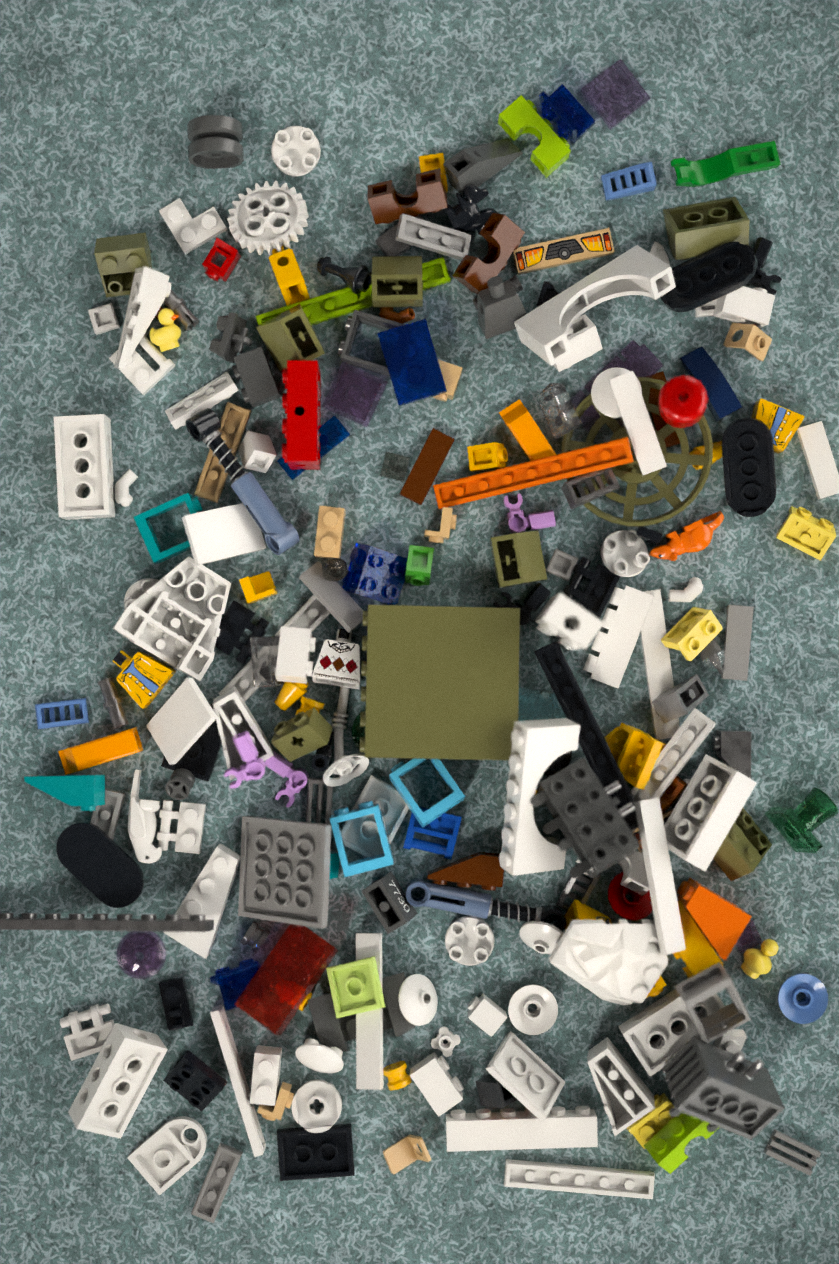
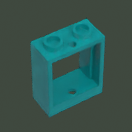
M186 493L133 517L153 563L159 564L190 550L191 547L189 541L162 551L149 519L185 503L190 514L199 513L203 508L197 496L193 498L191 494Z

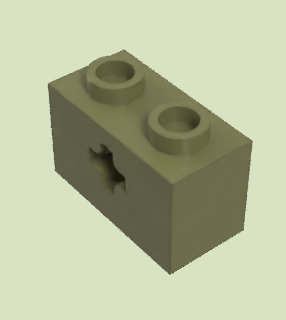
M312 708L306 712H299L294 718L278 723L274 728L271 743L291 762L327 745L333 727L315 708Z

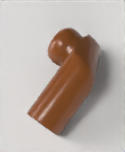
M380 307L379 316L404 324L415 318V312L410 307L398 313L393 311V307Z

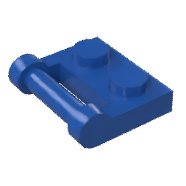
M419 806L422 812H425L429 809L426 807ZM411 812L403 848L408 850L415 848L444 855V858L451 860L462 816L445 812L422 828ZM419 832L448 839L447 846L413 838L414 833Z

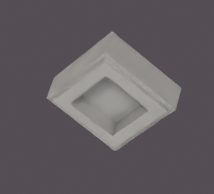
M555 549L546 572L569 581L579 558Z

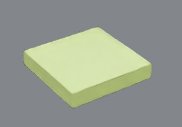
M375 956L326 968L336 1018L385 1007Z

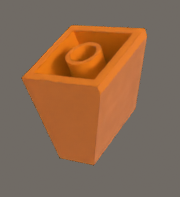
M694 879L684 880L678 888L677 894L679 896L677 899L680 900L713 950L726 961L750 921L751 916L737 905Z

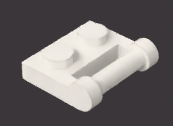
M146 333L138 344L159 364L160 368L155 372L134 350L125 367L119 369L143 395L175 367L174 362L171 359H166L146 337ZM118 350L109 357L114 364Z

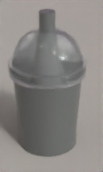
M714 638L699 653L702 659L701 662L709 669H717L719 674L724 672L721 666L725 662V652Z

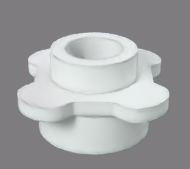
M445 1026L439 1028L436 1038L431 1040L432 1048L442 1051L445 1057L451 1056L453 1048L460 1044V1036L454 1035ZM445 1039L448 1040L447 1044L443 1043Z

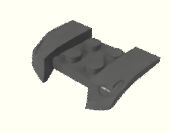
M404 972L382 978L385 1007L383 1008V1031L393 1028L396 1037L416 1027V1025L411 1024L405 1019L399 1006V990L402 982L406 979ZM331 992L308 999L313 1023L321 1045L329 1048L337 1047L342 1052L350 1051L347 1041L356 1039V1014L336 1018Z

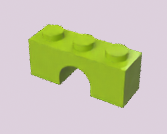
M521 95L499 114L498 124L513 141L526 133L533 134L538 138L540 145L532 151L530 160L546 178L569 158L571 152L569 143L562 136L558 137L553 131L554 128L550 121L546 118H541L537 113L536 106L529 99L526 101Z
M681 1112L658 1131L644 1147L656 1163L671 1174L688 1158L684 1149L692 1139L702 1136L707 1140L714 1132L707 1130L708 1122Z

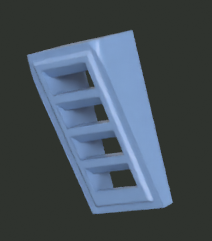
M652 162L638 164L601 175L606 201L654 191L656 187ZM641 173H645L646 183H643ZM631 175H635L637 184L635 186L632 184ZM621 177L625 178L627 187L625 189L622 187ZM611 179H615L617 188L615 192L612 191Z
M86 698L35 704L38 730L89 723ZM79 704L81 719L75 718L74 705ZM64 706H69L71 720H65ZM54 707H59L60 721L55 722ZM49 708L50 723H45L44 709Z

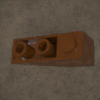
M477 852L428 871L427 879H432V883L446 885L447 881L457 882L459 887L471 888L472 884L482 885L481 888L484 890L494 891L496 887L503 886L504 869L500 867V854Z

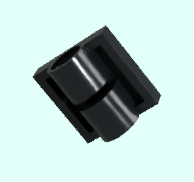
M189 1050L184 1053L163 1080L172 1090L182 1095L193 1107H196L201 1112L228 1083Z

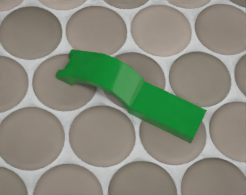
M775 141L728 149L719 155L698 161H688L685 157L672 159L671 166L675 168L677 176L676 186L687 187L703 186L728 179L732 176L769 170L781 165Z

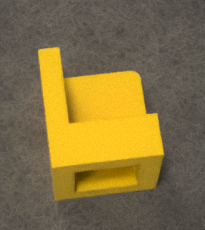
M269 571L253 577L247 576L239 579L246 601L249 604L278 594Z

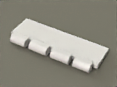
M626 586L625 590L618 587L614 588L609 603L618 606L616 611L606 608L602 622H604L602 627L609 629L608 634L598 631L591 649L600 652L599 657L589 654L583 670L592 673V679L619 688L653 601V595Z

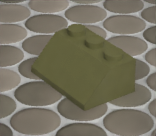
M736 197L663 209L669 247L675 260H688L691 257L699 256L732 241L749 245L750 220Z

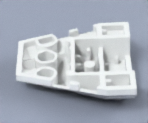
M188 556L134 602L129 604L113 629L175 669L201 681L214 659L216 639L220 634V622L222 614L225 612L231 583L204 565L196 566L194 559Z
M603 919L572 920L549 957L552 965L599 998L620 1005H630L633 1002L643 1003L668 965L667 955H661L655 921L650 919H641V924H628L626 919H618V924H605Z

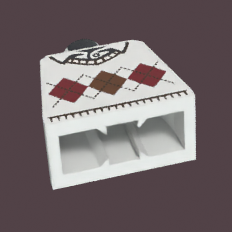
M338 629L336 641L328 639L324 641L312 674L314 683L360 689V645L350 643L352 631L348 633L345 629Z

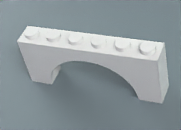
M636 245L516 320L514 324L520 341L552 366L572 353L567 333L578 317L590 308L616 297L643 295L655 300L676 287L671 266Z
M567 718L514 722V730L511 735L512 750L509 758V780L506 785L507 800L504 807L505 820L502 830V850L499 855L500 867L513 876L564 869L566 851H561L558 848L559 840L554 837L542 836L538 831L534 820L531 798L534 797L539 780L548 766L562 754L577 750L580 725Z

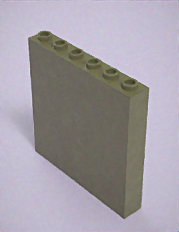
M368 605V611H363V626H368L367 636H362V651H367V661H362L361 676H366V686H361V701H366V712H361L360 727H365V737H360V752H365V758L509 760L512 750L511 735L514 730V722L518 721L520 608Z

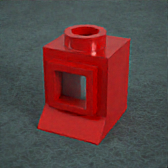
M216 237L214 246L202 263L206 270L205 274L214 281L221 279L226 282L241 256L237 249Z

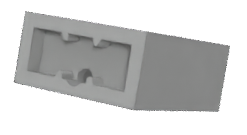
M720 962L675 986L705 1044L751 1020L731 977ZM726 989L733 1003L700 1020L693 1006Z

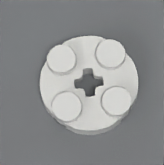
M316 1079L306 1082L298 1088L292 1100V1114L295 1121L304 1127L305 1130L312 1133H321L329 1130L337 1122L342 1111L340 1093L333 1084L325 1080ZM315 1099H319V1102L324 1104L319 1113H316L314 1108H310V1104H313Z

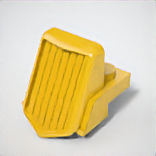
M621 722L620 726L613 729L604 738L624 779L634 787L644 790L647 781L650 779L656 759L667 744L640 729Z

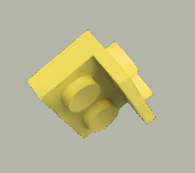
M791 506L789 515L776 534V538L821 561L836 538L833 523L824 518L819 520L811 516L812 513L803 507H798L797 509Z
M692 607L661 641L665 647L680 650L686 660L692 661L723 628L711 610Z
M665 1093L660 1096L658 1094L654 1095L655 1108L627 1127L628 1131L633 1134L643 1149H645L644 1145L673 1118L670 1116L669 1111L674 1105Z

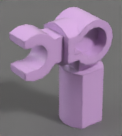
M520 493L517 494L518 502L516 504H510L508 496L504 497V505L510 511L507 513L508 528L512 533H521L527 528L537 530L556 526L553 510L528 514V517H525L524 511L520 510L523 501Z
M248 731L236 734L232 738L242 761L246 763L241 765L239 769L231 767L225 771V777L234 775L237 778L236 781L230 783V789L239 787L244 780H258L263 777L265 772V762L257 757L258 752Z
M274 751V756L267 759L265 765L284 778L286 776L288 778L285 783L286 788L281 789L275 799L278 801L281 795H287L289 802L286 807L289 808L295 801V793H299L307 784L309 775L305 769H295L292 767L293 764Z

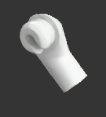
M130 469L115 484V500L124 507L129 506L133 501V498L129 495V487L138 478Z
M698 577L689 579L688 586L684 590L669 589L668 601L692 602L703 591L701 579Z

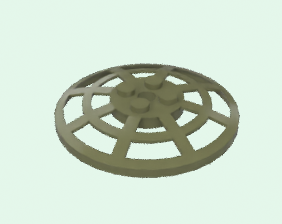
M637 377L641 384L642 397L647 411L661 417L658 406L650 404L648 401L650 388L661 390L665 382L648 377ZM590 393L578 405L569 420L576 417L580 419L591 405H593L601 417L592 426L586 443L571 440L574 429L565 428L562 453L597 445L593 444L594 439L605 423L613 432V436L609 441L628 437L625 426L621 427L616 419L602 414L593 404ZM703 415L698 422L703 435L704 455H689L688 439L683 428L672 427L666 424L659 431L654 429L665 462L680 464L676 476L668 485L659 475L662 469L642 475L637 460H634L631 463L611 467L615 477L627 482L626 497L614 492L605 495L611 500L625 504L623 518L605 513L591 502L584 504L585 508L608 522L630 527L655 525L669 520L685 510L703 489L713 460L712 436L705 416ZM674 431L677 433L680 441L681 454L667 453L664 439ZM687 465L703 466L696 486L688 497L681 502L673 490L682 480L687 470ZM604 474L600 475V477L605 486L607 481L605 479ZM570 477V478H566V479H567V481H570V480L574 479V477ZM591 479L595 490H599L595 480ZM651 481L659 490L658 493L651 496L636 498L637 484ZM574 487L573 490L577 498H580L576 491V488ZM583 487L585 494H589L587 487ZM665 498L673 507L667 513L654 518L633 520L634 505L651 504Z

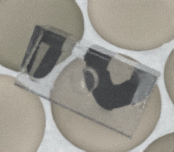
M549 383L536 397L555 439L582 424L562 383Z
M280 635L250 638L254 687H277L284 684L282 681H277L275 676Z

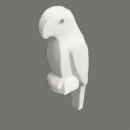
M135 770L130 795L128 832L138 861L154 863L162 855L161 847L156 848L152 844L157 828L155 813L160 809V801L139 800L141 770Z

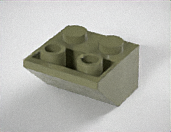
M146 232L96 239L94 255L106 297L130 295L135 269L140 267L152 269L151 253Z
M422 256L372 257L373 308L423 307Z
M300 304L256 326L279 371L287 368V360H314L325 354Z
M538 531L513 533L490 538L498 589L547 580Z
M742 808L713 859L730 881H733L753 872L772 844L753 821L752 817Z

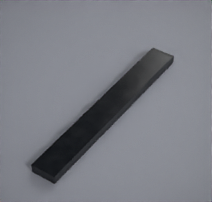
M557 640L534 651L566 718L580 725L579 745L603 788L615 781H618L621 785L619 790L609 795L610 799L615 796L618 797L620 804L616 806L617 810L630 802L633 804L631 807L635 806L634 802L636 801ZM636 810L623 817L630 830L638 827Z

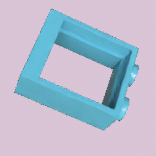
M413 758L406 764L402 761L391 769L392 773L389 775L390 781L422 828L462 802L465 798V795L440 759H430V761L452 793L425 812H422L400 780V777L427 759Z
M373 801L358 804V809L349 811L348 807L337 809L334 811L335 815L329 818L344 877L394 864L379 803L373 804ZM374 813L384 853L348 862L338 823Z

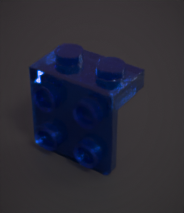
M563 84L550 96L544 91L539 95V106L542 109L540 111L541 115L550 122L553 121L558 127L556 129L557 133L565 138L566 141L569 139L574 144L595 124L592 116Z
M356 543L355 548L350 554L351 561L348 571L343 577L342 588L349 593L361 595L388 605H397L405 581L407 558L370 545Z
M247 959L239 962V967L231 970L229 967L221 968L215 971L214 976L209 977L210 983L220 987L226 1011L275 995L266 965L253 959Z

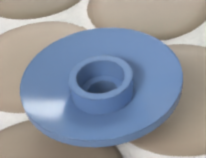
M806 973L794 974L788 977L780 986L778 1005L781 1012L789 1020L799 1024H808L819 1019L825 1012L828 1005V993L824 984L815 976ZM803 992L805 994L804 999L798 1001L796 998L797 994Z

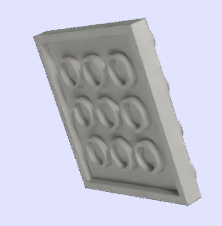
M242 816L238 916L320 929L326 928L328 925L331 825L257 816Z

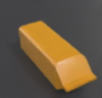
M520 399L499 412L529 461L557 455Z
M133 727L60 750L58 753L65 775L141 752L143 747L137 727Z

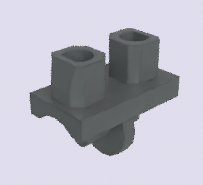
M229 312V316H219L216 326L219 331L223 332L221 340L216 338L211 340L209 350L227 362L235 363L233 357L237 356V353H242L244 345L251 346L253 342L247 338L249 330L245 328L247 321L232 312Z

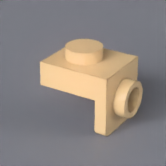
M443 507L440 532L425 530L424 537H429V542L443 543L444 539L449 540L450 529L455 530L457 515L452 514L453 508Z
M282 1082L275 1106L260 1104L257 1113L262 1114L261 1116L267 1120H281L285 1107L290 1109L294 1093L290 1092L292 1084Z

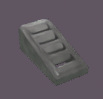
M607 468L567 481L561 488L570 509H574L617 490L620 486L612 469ZM602 474H604L609 485L607 487L604 486L600 477ZM591 479L595 480L599 490H595ZM583 483H585L587 490L589 492V494L587 495L585 494V491L581 485ZM574 487L576 488V491L580 498H577L573 490Z
M601 873L592 879L583 874L577 878L570 876L556 906L568 911L570 905L564 903L567 896L585 904L601 877ZM576 879L588 884L587 887L575 883ZM573 888L583 893L582 897L570 892V889Z

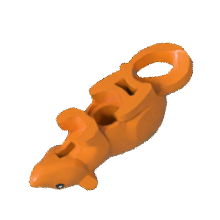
M719 511L682 527V533L678 534L676 530L666 534V538L670 539V541L665 545L654 547L649 552V555L658 559L675 561L678 555L702 551L710 544L713 531L724 520L723 513Z

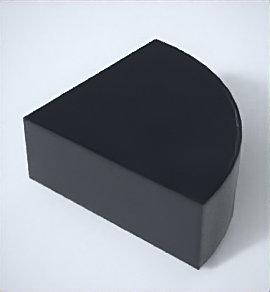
M544 281L536 306L539 307L558 295L553 285Z
M643 526L638 527L636 532L638 537L645 538L647 542L653 545H658L663 535Z

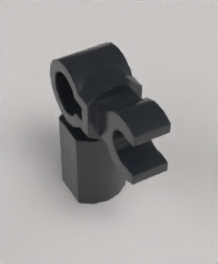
M758 237L753 246L758 266L754 277L746 285L762 287L767 290L768 294L774 295L777 291L770 287V282L779 283L782 279L777 275L767 276L766 272L760 269L763 268L773 243L763 237Z
M538 582L523 600L524 606H521L518 602L514 604L510 594L505 591L502 592V595L507 599L506 604L500 605L496 601L493 604L496 608H520V626L530 621L531 612H536L551 592Z
M333 731L331 732L328 744L317 749L316 754L313 756L311 767L318 772H323L330 766L333 749H330Z

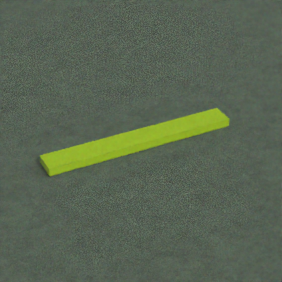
M444 257L422 263L423 290L451 282ZM372 282L366 292L361 291L359 294H354L349 287L255 317L258 325L300 304L311 326L353 313L354 310L360 311L372 307Z

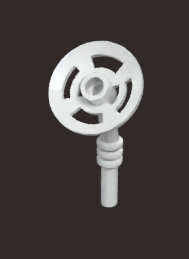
M340 687L337 711L333 714L335 718L332 720L335 722L332 724V727H334L335 760L323 775L325 785L330 787L348 783L353 778L360 776L369 765V759L365 758V754L344 755V729L347 727L344 724L347 723L345 718H348L346 711L350 688ZM333 773L339 775L337 778H331L330 776Z

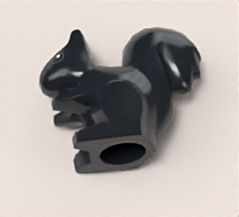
M466 185L464 188L466 198L456 193L458 204L453 207L448 204V208H445L454 230L463 232L477 230L479 234L491 214L498 212L491 208L479 210L477 203L484 199L489 192L487 189H480L474 185Z

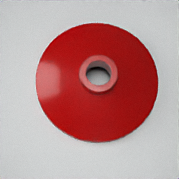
M623 872L619 873L611 880L608 887V900L612 909L619 916L627 920L637 921L646 918L653 911L650 890L644 895H640L620 885ZM626 894L631 895L632 902L626 899Z

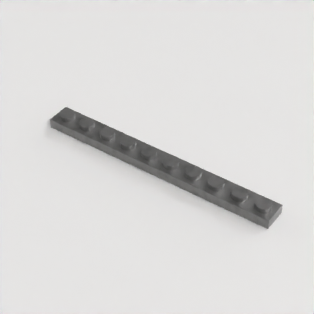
M0 913L1 930L208 932L214 930V919H205V915H190V919H181L180 914L165 915V919H157V914H142L141 919H132V914H117V918H108V914H93V918H84V913L69 914V918H61V913H46L45 918H37V913H22L21 917H13L14 913Z

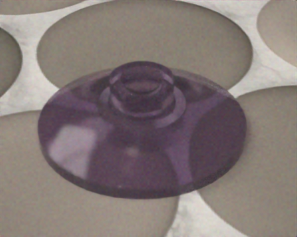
M131 931L121 939L118 945V964L122 971L130 977L136 979L150 978L157 974L165 963V945L161 938L151 931ZM136 952L143 953L144 959L138 960Z

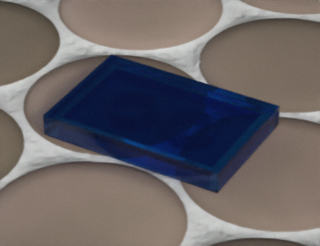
M426 319L377 333L399 406L447 393Z

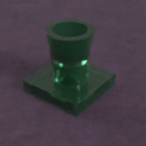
M813 787L794 810L791 807H772L764 814L795 852L817 853L823 846L812 832L824 822L837 815L838 808L826 793Z

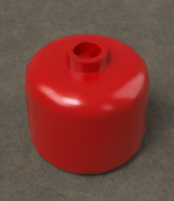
M687 375L676 376L665 382L660 390L658 409L663 420L672 427L677 428L691 427L699 422L707 406L708 396L706 389L701 381Z

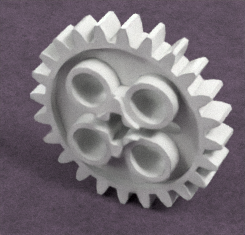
M265 181L264 187L261 188L256 183L255 190L253 191L247 187V195L239 193L240 202L233 201L234 209H229L231 217L227 218L230 225L231 235H233L236 243L239 242L242 249L247 247L249 253L257 249L259 255L264 250H267L268 254L271 255L272 250L275 248L278 252H281V246L283 245L289 249L291 248L289 242H298L297 234L304 235L303 227H308L306 219L309 218L306 202L303 200L301 193L297 194L295 187L289 189L287 183L279 187L278 181H275L273 186H269L268 181Z

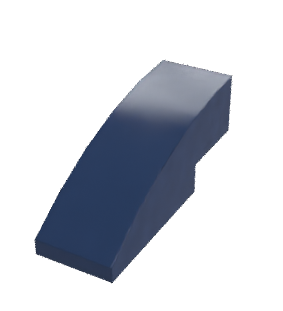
M702 346L680 358L688 375L701 381L705 387L708 396L707 406L716 422L742 408L728 381Z

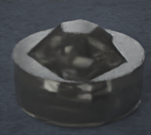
M329 559L322 565L323 576L329 581H339L348 574L347 564L342 559Z

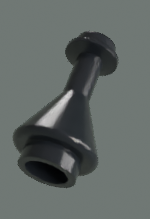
M328 256L322 257L318 261L317 271L320 272L321 276H326L327 273L340 277L354 294H359L361 291L366 292L372 282V273L368 271L366 265L343 268L332 264L331 258Z

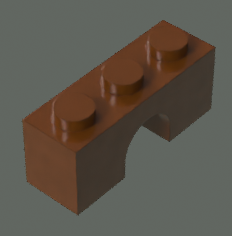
M440 168L416 174V190L408 195L398 193L393 186L392 180L368 185L367 199L375 225L392 223L394 220H398L401 214L416 217L419 214L435 213L448 208L447 192Z
M492 213L479 233L488 243V253L485 258L480 260L478 257L465 255L452 275L473 293L478 294L480 291L489 288L488 280L498 276L506 267L507 260L512 252L519 247L521 238L525 234L520 227L504 214Z

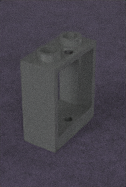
M354 310L353 317L348 316L345 330L348 331L346 340L342 339L338 348L341 362L398 379L411 338L412 327ZM360 323L399 334L390 367L350 356Z

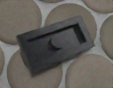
M184 976L160 981L159 988L167 1028L169 1030H178L193 1026Z

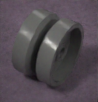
M205 115L196 117L188 122L187 134L189 141L192 142L188 146V159L191 164L205 169L233 168L242 164L244 154L243 146L240 142L243 139V128L240 121L228 116Z

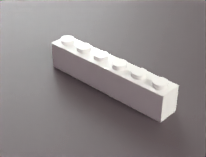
M555 1106L552 1107L547 1118L543 1121H540L527 1108L525 1111L516 1112L513 1108H503L501 1112L478 1109L476 1113H466L465 1110L461 1109L452 1110L451 1114H446L447 1152L598 1147L597 1115L595 1110L590 1109L589 1106H577L575 1110H565L564 1107Z

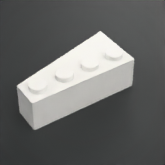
M220 843L175 913L180 914L181 919H190V915H205V919H214V930L208 932L163 933L207 959L213 947L241 855Z

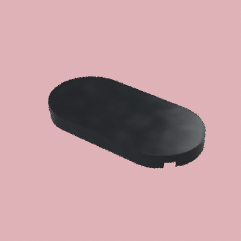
M735 241L722 244L673 267L672 273L676 287L662 295L661 299L666 307L672 311H691L749 283L757 270V257L753 249L747 244L744 245Z
M744 417L733 421L725 429L721 440L725 496L728 505L735 512L745 517H755L766 512L776 498L773 437L765 423L756 418Z
M76 823L67 827L60 834L56 845L57 856L60 862L102 903L110 907L122 908L132 904L141 895L144 886L142 869L98 826L92 823Z

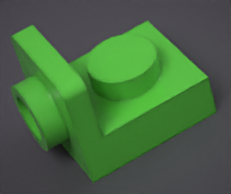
M409 545L405 575L406 583H411L415 586L430 584L434 548Z

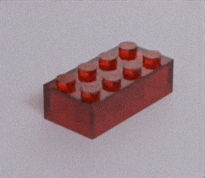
M290 924L234 1005L274 1034L281 1036L338 950L307 927Z

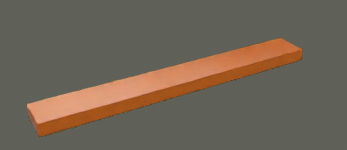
M625 437L433 485L438 509H443V507H451L631 463L634 460L629 439Z

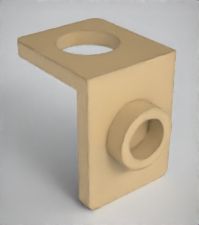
M732 323L724 341V346L745 349L758 360L764 361L772 339L754 324ZM738 330H743L741 339L733 342V335Z
M408 1135L383 1151L384 1158L392 1174H396L416 1160L431 1161L423 1138L419 1136Z

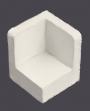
M247 431L238 447V452L245 469L266 473L276 457L274 446L268 435Z

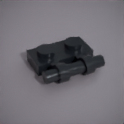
M582 557L579 565H575L574 575L569 585L566 584L563 592H565L564 596L570 600L573 597L579 599L578 605L600 619L620 576L612 573L608 568L600 564L592 572L588 570L591 560ZM583 577L590 580L584 592L578 590Z
M233 600L220 622V634L216 639L215 647L227 655H230L235 647L240 651L235 660L244 664L247 658L251 657L255 652L253 648L257 644L258 639L266 634L265 629L270 622L261 617L257 625L253 624L251 620L255 613ZM247 628L252 633L246 643L243 644L239 639Z

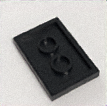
M216 719L176 764L169 765L164 756L161 766L171 770L187 769L195 778L208 782L222 743Z
M351 1124L333 1125L329 1130L321 1133L309 1132L304 1127L277 1129L280 1181L355 1176Z

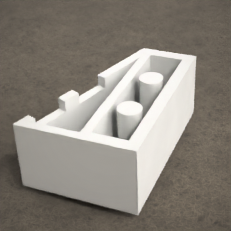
M235 686L213 699V708L217 716L216 721L227 768L235 767L239 769L241 765L246 763L242 761L232 739L233 736L244 731L249 732L258 752V758L265 761L274 756L273 747ZM229 775L230 781L235 779L236 776Z
M608 1037L588 1051L587 1063L602 1098L614 1136H616L655 1108L654 1095Z

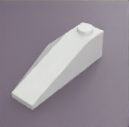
M148 267L135 269L115 368L123 369L163 304L165 297H169L171 283L168 282V275Z

